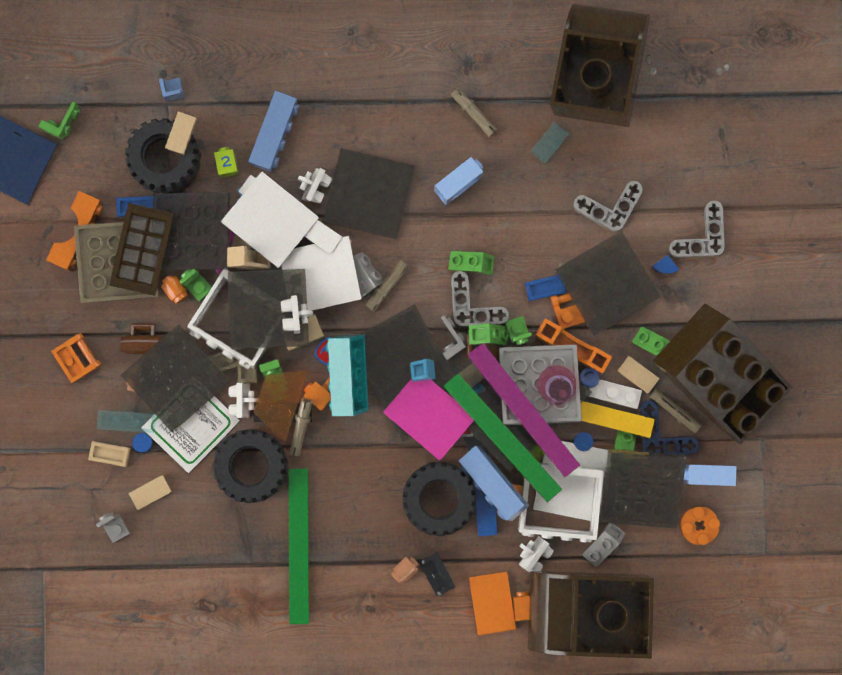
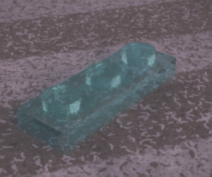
M98 410L97 429L155 433L156 414ZM152 418L151 429H142L147 421Z

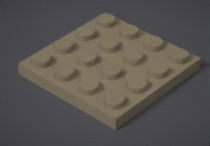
M147 220L132 221L130 227L145 230ZM152 220L150 221L149 232H153ZM124 222L74 226L81 303L159 297L158 287L156 295L153 296L109 286ZM129 232L126 244L141 247L143 235ZM147 236L144 248L154 250L153 237ZM125 248L123 260L137 263L139 251ZM143 252L141 264L155 267V255ZM121 264L119 277L133 280L136 268ZM139 269L137 281L151 284L154 272Z

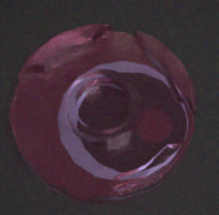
M552 365L539 376L537 381L539 394L546 402L551 404L565 403L574 395L576 379L568 368L561 365Z

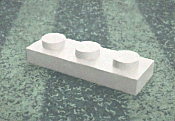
M600 380L594 388L583 386L581 395L638 409L642 390Z

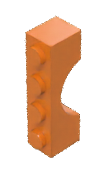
M78 191L71 209L77 216L78 225L94 224L96 217L101 215L104 207L102 206L103 202ZM75 236L66 242L54 243L46 260L70 272L72 268L75 269L77 266Z
M546 318L534 335V337L550 346L577 345L578 362L594 369L600 375L604 373L612 359V356L577 339L562 327Z

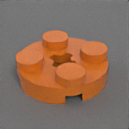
M702 506L692 507L686 510L681 517V533L690 543L706 545L716 538L720 522L711 509ZM702 520L704 522V529L697 531L695 522H701Z

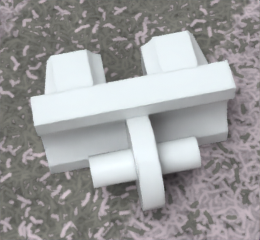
M316 168L313 175L307 171L305 177H298V180L302 182L299 189L305 190L301 199L306 202L321 203L324 194L317 191L319 184L328 187L332 180L331 177L325 174V170Z
M297 295L291 296V299L281 301V311L293 313V318L282 319L283 330L294 331V334L300 333L299 317H302V324H307L308 317L313 316V311L307 310V304H301V311H298Z
M237 383V385L229 387V396L237 397V404L229 405V415L237 416V418H250V410H254V403L260 402V398H254V391H250V383Z
M538 536L534 542L530 540L527 546L521 543L520 547L524 550L520 555L523 559L519 565L529 573L530 571H541L543 565L538 562L539 558L543 555L548 559L554 551L548 542Z

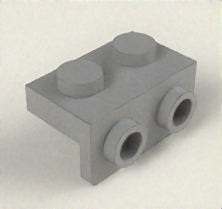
M361 252L354 255L353 260L361 298H364L384 281L381 279L380 273L372 266L368 256Z

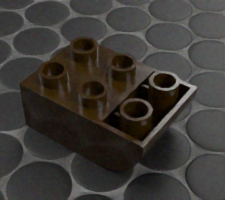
M573 4L571 6L565 24L550 101V107L554 116L630 127L650 14Z
M704 304L652 360L703 414L740 445L757 429L765 417L777 404L782 402L787 393L793 388L729 317L707 304Z
M530 571L528 650L564 656L652 659L654 578L644 574Z

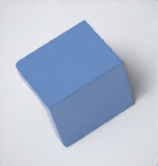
M163 78L159 79L162 95L166 102L184 98L180 78L164 81Z

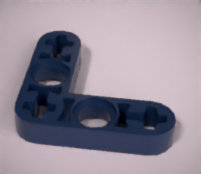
M646 401L641 404L640 416L648 417V413L644 412V408L647 407V404H650V407L654 408V411L650 413V417H655V432L651 434L650 438L641 436L642 449L645 455L651 457L694 454L698 451L699 443L694 437L660 439L657 405L652 401ZM678 440H681V444H687L688 440H691L695 447H692L691 451L688 448H681L682 452H679L680 445ZM659 441H662L661 448L663 453H660L661 449L653 450L651 454L650 450L646 449L647 446H650L651 442L653 446H660ZM669 441L674 442L676 445V449L673 452H668L665 448L666 443Z

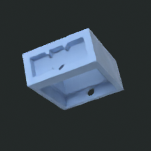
M470 157L435 185L434 192L447 206L482 178V164L477 159L473 160Z
M683 464V468H680V480H683V484L736 486V466Z

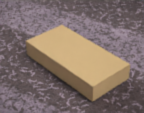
M178 112L165 148L185 155L197 118Z
M627 356L617 370L618 373L647 394L660 379L630 356Z
M92 441L88 460L127 467L131 448Z
M161 475L130 492L129 495L136 509L140 510L171 493L172 490L164 475Z

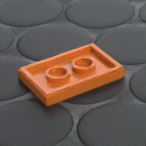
M507 571L469 577L477 634L483 635L515 630L516 625Z

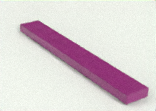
M482 343L468 354L469 359L563 477H567L580 467L578 461L487 347Z

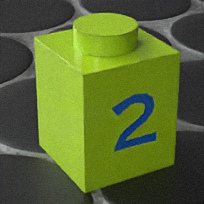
M229 147L218 149L219 152H215L214 155L220 178L238 175L239 170L234 150Z

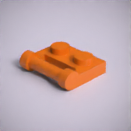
M587 286L581 287V290L558 297L556 295L550 297L558 325L563 329L597 319ZM584 297L585 302L560 309L559 304Z
M82 333L75 335L51 351L72 384L102 365L99 360H96L83 340L84 336ZM77 343L90 363L89 366H84L72 347L74 344Z

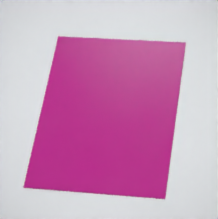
M411 379L383 412L438 460L444 457L473 422V419L455 399L432 380L412 382Z

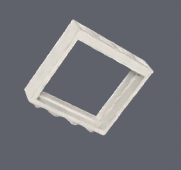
M223 269L187 328L190 331L189 334L198 340L200 337L207 341L205 344L213 349L218 347L223 350L222 354L229 359L234 357L240 360L239 364L244 368L249 369L251 367L254 369L283 324L282 319H286L289 312L281 311V302L228 270ZM225 282L280 314L252 360L197 327Z
M539 463L547 473L561 474L554 464ZM578 467L569 474L595 478L590 531L525 525L527 508L520 514L518 531L528 537L540 534L542 538L546 539L560 536L561 540L572 541V538H580V542L597 540L604 470ZM523 478L522 497L528 502L529 482Z

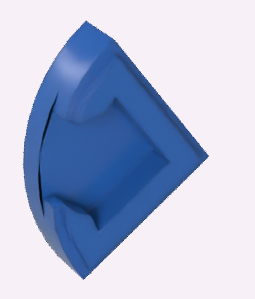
M668 255L652 266L655 271L663 274H672L679 270Z

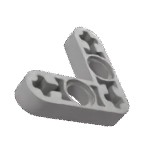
M637 181L629 182L613 210L584 195H580L574 200L573 208L577 213L604 228L617 232L621 230L642 194L643 188ZM635 185L638 193L632 195L631 199H634V202H632L627 197L631 192L629 187ZM585 200V205L588 207L593 204L594 206L590 210V214L586 213L588 211L587 208H578L579 204L577 201ZM622 201L627 202L630 206L626 212L621 211L619 208V204ZM595 209L603 210V218L597 219L594 217L593 212ZM618 214L625 216V218L621 216L618 220L620 226L612 227L610 220H615Z
M710 201L704 208L705 239L674 240L668 246V252L672 257H715L723 253L725 248L723 207L720 202ZM712 205L718 208V211L715 212V218L719 217V220L709 221V218L713 217L712 211H709ZM713 223L719 226L717 234H713L709 230V226ZM720 236V239H716V245L720 246V249L714 252V249L710 248V246L714 245V239L710 240V237ZM685 243H688V254H686V250H680L679 254H676V251L672 249L676 244L679 247H685ZM693 243L700 244V253H694L691 250Z
M457 271L452 275L453 319L456 325L460 327L488 323L500 325L508 320L509 312L504 307L470 308L467 274L463 271ZM458 275L465 278V281L462 282V288L466 287V291H454V288L458 289V282L454 281ZM458 294L466 296L464 304L456 302L455 297ZM492 310V314H498V311L502 310L506 317H503L502 321H499L498 317L492 318L493 322H489V311ZM480 311L485 312L487 315V319L484 322H479L476 319V314ZM469 312H473L472 318L474 323H470L471 319H466L464 323L457 320L460 313H464V316H470Z

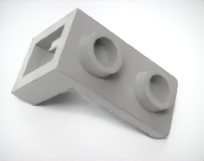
M443 315L440 318L457 342L456 345L452 342L444 348L445 352L442 355L447 361L466 347L464 345L466 340L461 333L457 334L453 329L455 324L450 317L446 319Z
M107 513L100 517V522L96 524L98 528L104 527L112 543L130 534L120 513Z
M610 521L597 540L585 550L583 557L595 567H598L620 544L625 532Z

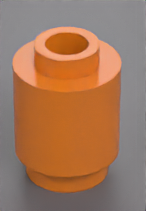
M169 275L162 280L161 288L175 304H179L188 297L187 289L180 283L177 276L172 277Z

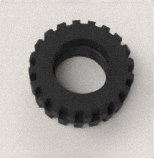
M155 118L151 119V123H142V127L139 130L136 128L132 132L134 136L132 138L129 137L127 141L129 146L125 148V154L127 155L125 161L129 167L130 174L145 189L158 194L159 192L170 194L171 191L176 193L181 191V187L190 185L189 181L195 179L197 176L196 171L200 169L201 165L199 163V159H201L200 147L195 137L191 135L185 155L181 154L180 161L173 170L167 173H156L148 167L146 163L148 149L155 142L164 139L168 140L175 120L170 121L168 118H162V120Z
M255 429L240 430L227 436L218 446L219 448L214 454V463H212V469H214L213 476L217 480L220 490H223L229 498L245 503L264 501L276 494L284 484L288 473V458L280 442L271 434ZM245 448L259 449L268 459V473L259 483L245 484L238 480L233 472V460Z
M446 462L429 463L414 471L405 484L402 497L404 511L408 520L418 530L431 536L451 535L464 528L471 520L477 501L475 487L470 477L459 467ZM433 481H446L457 492V505L453 512L447 516L434 517L428 514L422 506L421 494L424 488Z

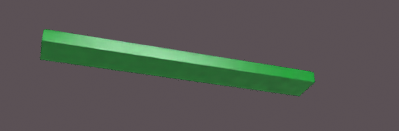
M459 374L444 385L447 392L547 503L562 491V488L511 431L503 425L502 421Z
M308 468L289 469V624H309Z

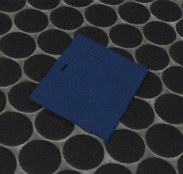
M0 116V191L29 206V201L57 144Z

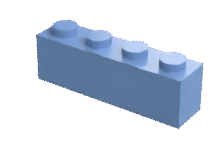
M278 91L274 92L248 161L250 165L271 173L273 168H277L280 160L278 158L279 151H283L286 140H284L285 135L290 133L293 123L291 119L293 115H297L300 105L297 104V98Z
M475 446L459 460L463 472L474 479L473 484L478 490H483L486 494L485 499L489 504L496 506L498 509L497 514L503 520L513 521L529 507V504L482 447Z

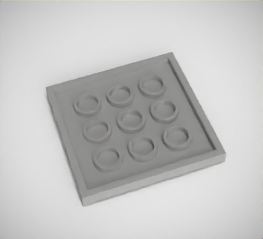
M577 345L499 348L500 365L547 423L581 422ZM553 376H564L572 383L573 391L568 400L554 402L546 395V383ZM565 391L559 392L561 398L566 397L567 393ZM502 400L503 425H522Z

